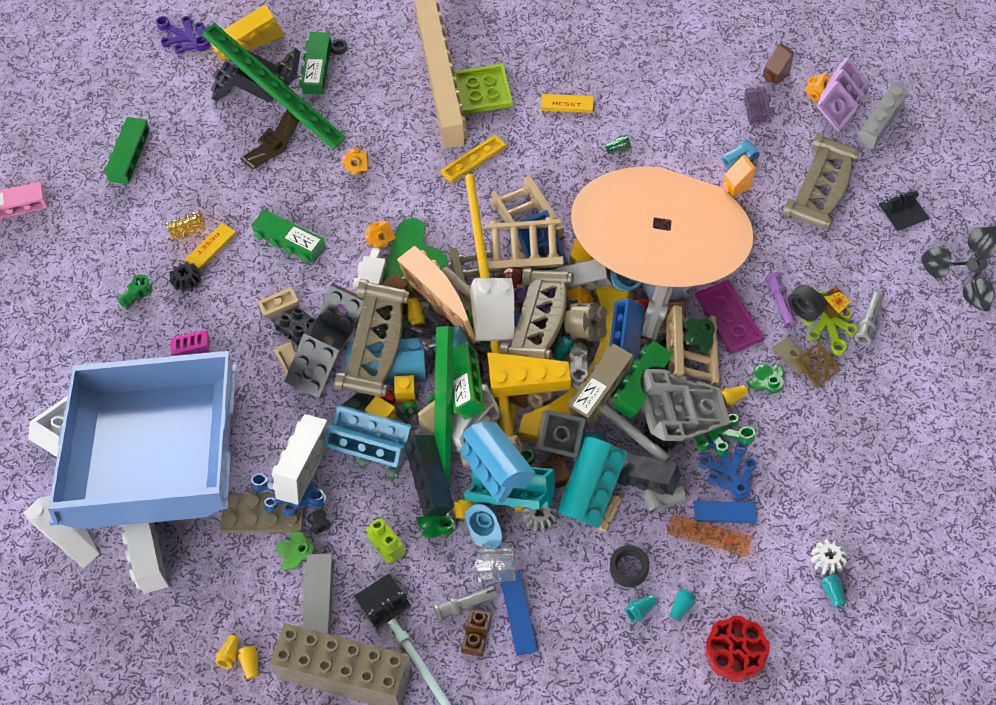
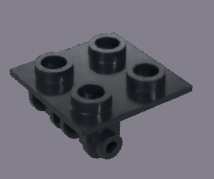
M917 190L901 193L894 198L886 199L879 203V206L896 231L929 220L928 215L916 200L919 197Z
M296 306L271 319V321L274 323L277 331H280L285 337L287 336L289 340L292 339L299 346L304 332L315 321V318Z
M387 574L354 595L376 629L411 607L405 592L400 590L390 574Z

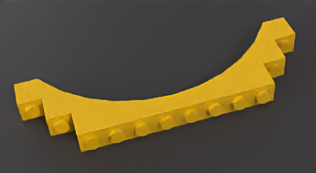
M574 240L570 254V265L579 261L586 262L592 260L593 257L583 248L580 242ZM613 283L610 286L591 290L597 304L605 307L607 310L605 317L607 333L604 338L600 339L594 360L589 366L588 377L585 379L589 378L593 366L596 363L599 364L602 360L603 352L609 348L615 302L626 298L633 300V291L613 289ZM572 387L571 390L552 403L523 414L518 431L519 440L536 444L541 416L544 410L573 415L570 413L568 403L573 395H577L578 392Z

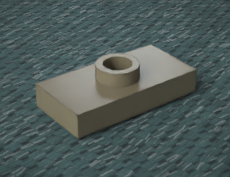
M788 337L773 347V351L799 376L804 373L796 362V359L804 354V352ZM803 356L802 360L808 361V356Z

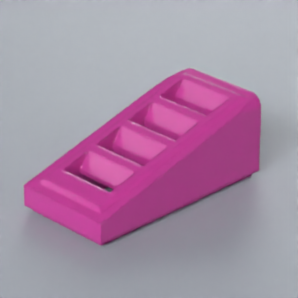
M207 330L171 338V356L209 353V334ZM177 342H180V349H176Z

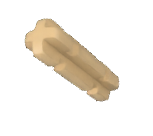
M611 496L600 527L597 528L599 531L607 532L610 526L609 523H612L618 511L617 507H620L622 499L619 496Z

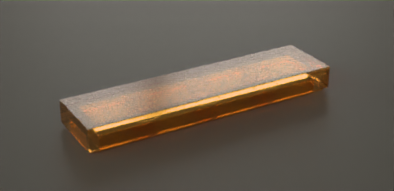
M674 514L671 516L667 530L668 535L746 557L752 536Z

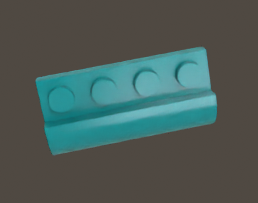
M585 437L559 503L557 513L599 528L628 452L593 437Z
M531 467L535 474L526 489L513 488L504 504L495 501L471 469L473 485L464 492V498L467 501H473V503L484 502L495 506L527 507L530 510H537L541 507L548 508L553 500L555 490L554 469Z

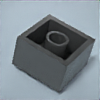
M544 410L534 450L570 459L578 458L586 418Z

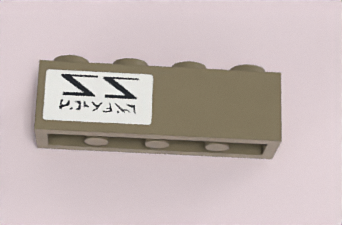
M615 344L607 348L603 352L602 360L599 364L596 363L593 366L589 378L584 379L581 383L577 395H573L568 403L570 413L577 417L586 418L585 422L591 425L634 364L633 355Z

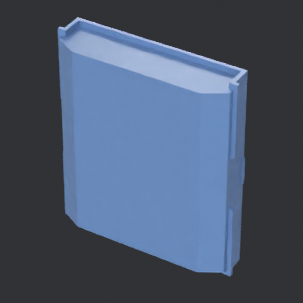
M229 351L73 365L63 425H61L58 441L59 449L48 507L50 526L64 525L77 529L203 518L219 510L228 509L231 452L228 451L230 419L234 415L237 371L236 364L232 365Z

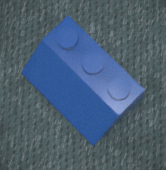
M545 210L518 222L546 220L545 218L550 217L548 210ZM548 227L537 228L538 255H540V258H546L549 255ZM518 229L519 241L526 258L529 259V256H531L529 229ZM556 233L557 254H559V257L563 256V266L569 265ZM541 268L535 270H552L556 268Z

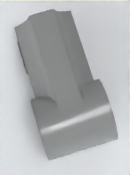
M677 484L673 495H661L649 489L642 494L649 514H653V512L658 510L664 511L666 507L686 501L685 491L680 484Z

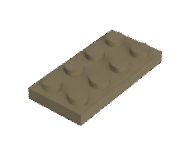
M229 493L228 509H223L220 531L221 533L302 532L304 508L296 510L295 515L288 517L283 513V506L289 502L277 505L274 511L265 510L264 501L267 498L276 497L275 493Z

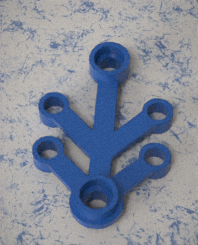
M707 435L706 439L709 441V447L716 451V445ZM741 441L736 443L732 462L727 454H717L722 465L711 461V458L707 455H703L699 459V466L702 469L708 468L727 475L731 480L730 482L721 479L718 473L711 472L708 475L707 482L711 486L717 485L730 490L732 496L740 500L748 498L751 493L748 481L757 465L753 458H748L744 462L745 470L741 479L736 473L742 456L747 452V445ZM742 446L744 450H739L738 447ZM706 460L708 464H703L701 461ZM747 463H752L753 467L747 466ZM715 477L717 480L712 481L710 478ZM738 487H743L744 491H739Z
M258 473L252 476L251 486L255 491L269 490L275 492L273 490L274 483L267 482L266 475ZM310 482L306 490L307 492L304 493L299 505L286 503L283 506V513L285 516L291 517L295 515L298 509L307 506L321 507L326 502V495L321 489L314 488ZM276 497L267 498L264 501V508L266 511L271 512L277 508V505L286 501L278 500Z

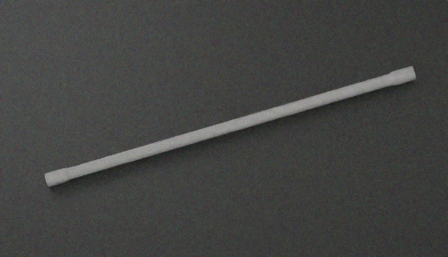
M444 267L441 271L448 278L452 286L471 300L470 287L448 267ZM514 325V335H515L516 328H517L515 325ZM571 378V386L579 392L582 382H576ZM605 403L600 411L647 450L654 459L665 462L670 460V455L658 445H655Z

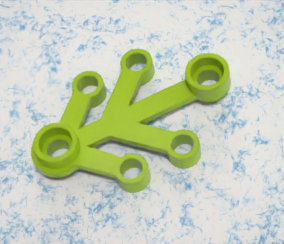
M820 291L819 293L823 296L826 291ZM847 308L849 316L842 315V319L836 316L830 319L823 312L821 320L809 332L808 339L812 342L818 341L820 333L827 326L832 342L830 346L831 353L836 356L843 355L847 344L844 340L839 339L835 325L845 330L847 335L854 336L857 333V326L843 321L851 318L852 311ZM803 319V323L807 326H811L815 322ZM848 328H853L855 331L850 332ZM811 334H816L817 337L813 338Z

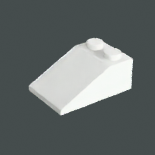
M474 278L470 286L475 341H513L514 291L512 278Z
M68 396L30 421L28 439L56 457L58 455V441L61 425H63Z

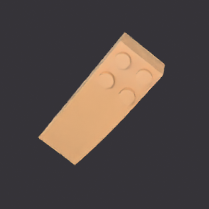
M415 246L397 259L410 285L455 327L461 326L469 340L475 344L477 341H475V335L463 304L448 278L440 270L438 263L435 260L431 261L424 250L420 251Z

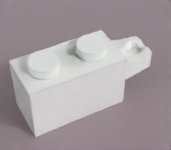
M372 248L370 257L364 256L362 263H359L358 278H355L353 283V289H356V294L361 278L369 280V283L382 285L386 270V260L380 258V248Z

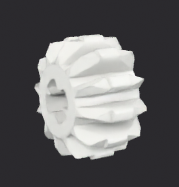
M826 539L823 544L817 543L816 548L812 550L811 554L813 557L811 558V563L816 564L815 570L823 569L822 575L826 571H829L830 575H834L835 571L840 573L843 569L842 567H845L847 564L845 560L847 553L842 552L843 545L836 546V540L830 544Z

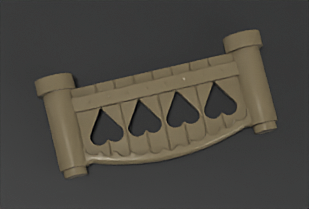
M817 132L811 149L817 151L796 201L788 198L782 216L787 218L791 216L817 227L828 229L832 220L829 218V215L839 205L847 190L851 176L852 161L856 162L860 151L826 138L824 134ZM829 160H841L843 162L840 164L841 169H835L829 163ZM823 174H837V177L834 178L835 182H829ZM829 186L832 190L828 192L829 196H824L817 187ZM822 199L826 203L823 204V209L819 210L811 202L812 200Z
M525 267L522 281L524 286H529L512 345L501 344L499 354L552 360V351L549 348L561 329L567 306L566 287L573 284L574 274L569 271H545ZM557 288L554 292V298L550 299L542 294L547 290ZM548 303H553L550 307L551 312L548 314L537 309ZM548 318L545 329H539L532 324ZM544 334L540 345H535L528 340L536 335Z
M361 278L357 288V297L364 299L347 372H337L334 390L342 392L343 390H349L381 397L386 396L388 385L384 384V380L392 368L399 349L402 334V304L408 303L409 292H406L404 289L369 283V280ZM390 305L393 307V310L390 312L391 318L386 321L375 310ZM387 324L386 338L380 339L371 328ZM382 342L384 348L381 350L382 356L379 358L375 357L366 348ZM373 361L380 363L376 376H371L362 366Z

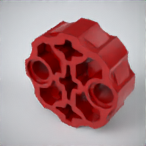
M731 616L729 619L717 621L712 626L705 643V656L710 663L711 670L716 675L723 676L731 682H743V680L755 678L759 675L770 653V644L763 634L764 629L757 622H750L743 616ZM726 630L725 635H724V634H721V635L717 636L718 632H719V633H722V632H724V631ZM752 632L757 638L752 639L748 637L747 633ZM733 647H734V648L740 647L741 650L737 649V650L735 651V650H733ZM724 660L727 665L720 666L716 661ZM758 661L756 666L752 665L749 668H747L749 663L752 664L753 662Z

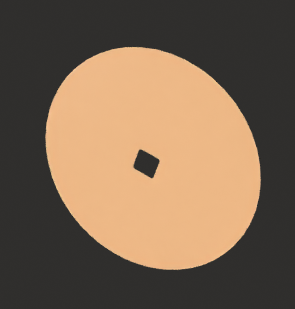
M632 167L606 173L588 183L580 191L573 203L571 212L574 233L583 248L594 259L622 276L652 285L689 287L722 279L733 273L745 262L753 244L751 222L744 209L731 195L718 186L661 167ZM653 219L671 220V231L654 229Z

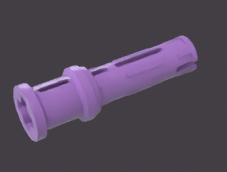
M773 272L765 277V281L769 283L771 289L770 294L778 304L785 327L794 326L797 321L788 304L787 288L782 283V275L780 272Z

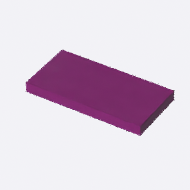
M728 280L695 293V298L708 318L711 315L716 317V332L730 354L765 340V337Z

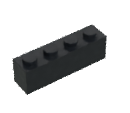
M413 435L404 446L423 516H445L454 508L435 437L434 435Z
M628 453L617 482L623 486H635L640 490L649 489L661 495H673L680 480L681 472L677 464Z

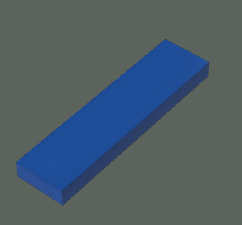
M520 571L500 575L516 656L537 652Z

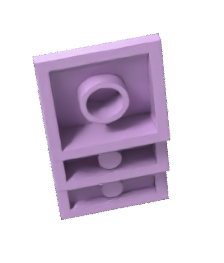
M844 58L836 69L817 104V108L837 131L842 129L859 107L857 103L864 95L862 91L869 84L868 80L850 58Z

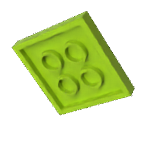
M503 63L454 71L453 75L457 81L456 89L459 90L460 95L459 102L463 108L462 115L513 107Z

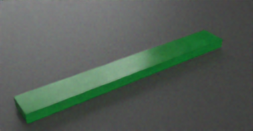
M443 326L436 327L434 437L450 488L454 327Z

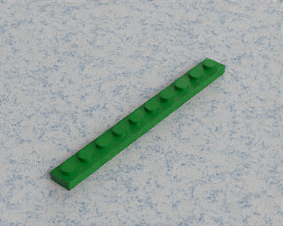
M215 22L203 31L202 36L329 147L334 150L345 140L346 136Z

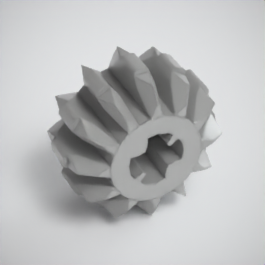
M552 502L548 508L541 507L537 510L523 509V522L527 523L526 527L528 530L534 527L536 534L539 528L544 534L546 532L545 527L550 530L553 528L552 523L557 521L555 517L557 511L552 509Z

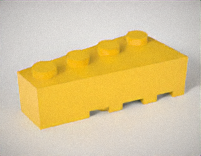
M266 4L224 29L227 34L248 51L285 36ZM212 45L216 54L222 61L229 59L222 52H220L214 45Z
M487 352L493 398L571 390L569 362Z

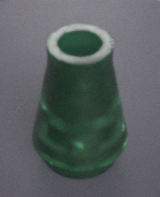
M621 135L610 143L605 144V149L609 155L612 153L628 152L629 149H632L628 135Z

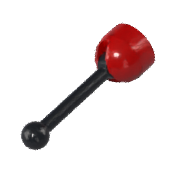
M387 390L386 396H381L380 398L395 407L396 413L404 423L413 425L407 421L394 404L396 401L394 393L391 390Z

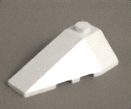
M50 495L38 498L23 514L31 524L85 569L99 555L87 530L64 525L50 526V513L48 510Z

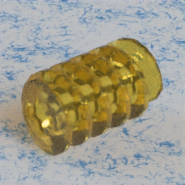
M199 209L198 215L194 211L191 212V217L184 214V220L178 216L177 223L173 219H171V225L165 221L168 232L175 242H178V236L185 239V233L191 237L192 230L196 234H198V228L204 232L206 226Z

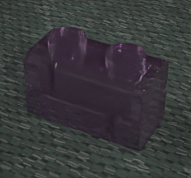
M757 87L756 89L746 88L743 99L749 125L770 124L771 118L774 117V108L770 107V93L767 94L765 87Z

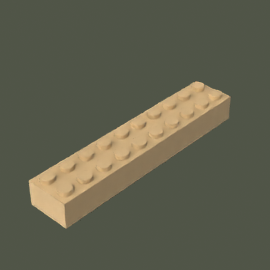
M414 0L416 20L443 147L445 149L463 146L464 139H467L465 117L461 115L463 114L462 104L458 102L460 101L459 90L455 89L457 88V81L453 75V64L449 63L451 62L450 51L446 50L449 49L447 38L443 37L446 36L445 27L441 25L443 23L442 14L438 13L440 11L439 1Z

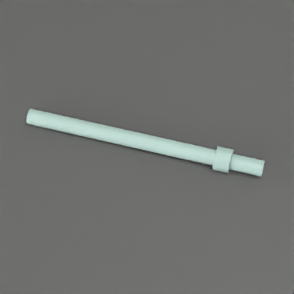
M395 618L390 620L388 624L396 635L395 639L399 645L404 647L441 705H451L409 641L410 637L407 632L402 630Z

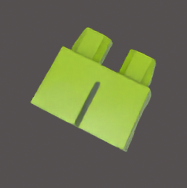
M383 518L377 519L365 529L369 533L367 538L389 566L406 554L404 544Z

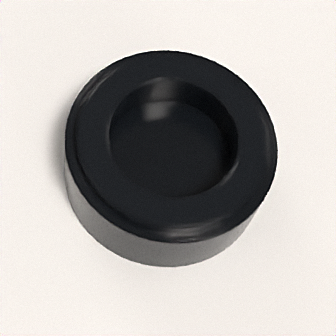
M342 39L334 40L330 45L331 51L336 55L344 54L348 49L346 41Z

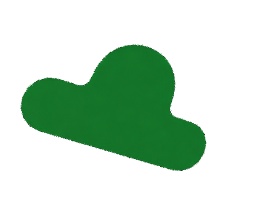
M408 218L398 225L382 284L395 273L400 277H405L397 259L414 246L420 251L424 250L431 261L435 260L440 266V270L448 267L447 257L441 250L423 244L425 225L421 220ZM409 285L410 291L414 289L411 285ZM385 307L380 308L382 312L390 314V311Z

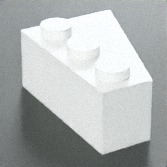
M482 384L485 404L484 411L467 420L454 413L452 417L451 451L459 452L466 441L462 434L471 425L480 421L496 422L500 418V409L487 385Z

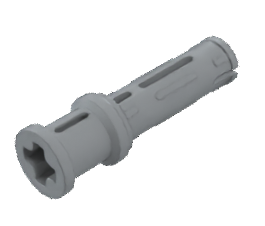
M874 292L871 295L865 317L859 322V331L854 336V340L858 343L869 345L872 342L871 335L876 330L875 321L884 296L879 292Z
M492 585L458 599L452 597L447 602L438 605L436 603L433 604L438 622H442V619L452 615L458 616L462 610L497 599L496 591H494L495 588Z

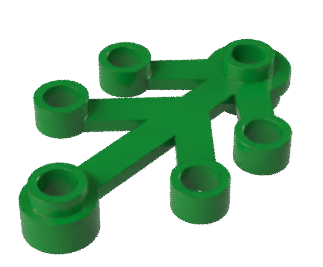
M728 415L730 420L728 426H737L739 424L738 415ZM748 426L742 427L739 431L720 427L706 432L716 445V452L719 455H726L728 453V444L723 442L719 435L740 439L745 445H750L755 440V430ZM701 434L693 437L697 442V449L699 451L708 450V439L703 438Z

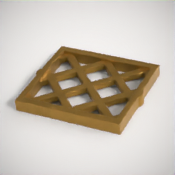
M820 342L806 350L804 354L796 359V362L816 388L825 381L830 380L833 375L840 371V368ZM815 347L818 348L817 354L811 353ZM808 355V361H803L802 357ZM811 356L817 357V363L811 362ZM820 358L826 359V365L820 364ZM810 365L816 366V372L810 371ZM819 367L825 368V374L819 373ZM828 369H833L834 373L828 375ZM818 376L824 377V380L818 382Z

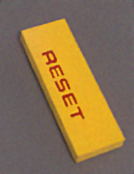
M542 94L541 111L593 113L594 96Z
M221 223L185 260L190 264L194 263L201 270L237 235L236 231Z

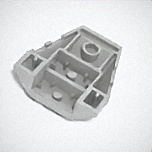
M645 370L642 391L647 398L643 403V408L651 434L663 441H683L729 425L730 420L720 388L700 381L696 383L689 381L687 377L682 375L680 377L671 375L670 371Z

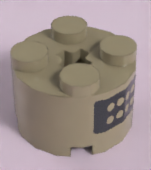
M574 303L570 305L572 308L570 311H566L564 325L566 333H570L571 337L569 338L571 340L594 342L606 336L605 317L607 310L605 307H601L597 303Z

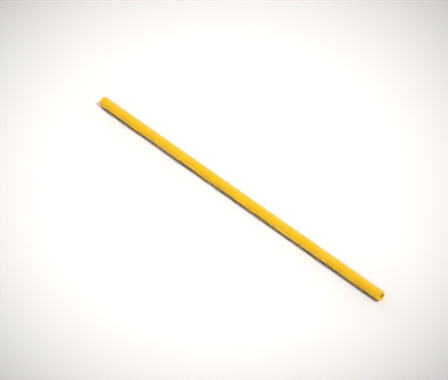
M468 174L465 176L480 278H490L475 178L473 174ZM490 341L491 353L499 354L500 341ZM508 396L498 397L503 432L507 437L514 436ZM517 507L515 512H523L525 507Z

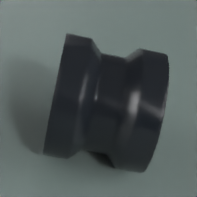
M323 509L313 511L306 518L308 523L312 525L311 530L313 534H319L331 527L330 520L326 519L327 514Z

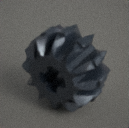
M188 261L185 264L179 262V266H173V271L169 272V281L176 291L181 290L184 293L188 289L191 292V287L198 288L197 283L201 282L200 270L194 263L190 264Z

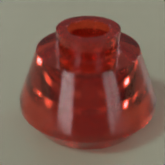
M502 269L499 273L500 278H512L513 289H517V286L522 284L523 270Z

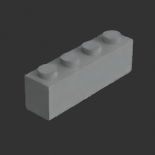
M892 83L861 128L857 140L858 143L874 149L904 105L909 90Z
M594 258L586 262L579 261L573 265L545 270L569 271L573 273L574 282L566 287L567 291L578 286L587 290H593L612 285L611 270ZM545 291L544 295L546 297H549L551 295V291Z
M307 554L306 562H303V574H306L305 581H302V594H305L304 601H301L300 604L303 621L299 623V627L330 635L334 570L332 554Z

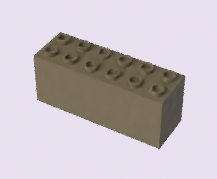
M286 623L283 624L270 661V666L277 680L373 705H402L412 674L408 654Z

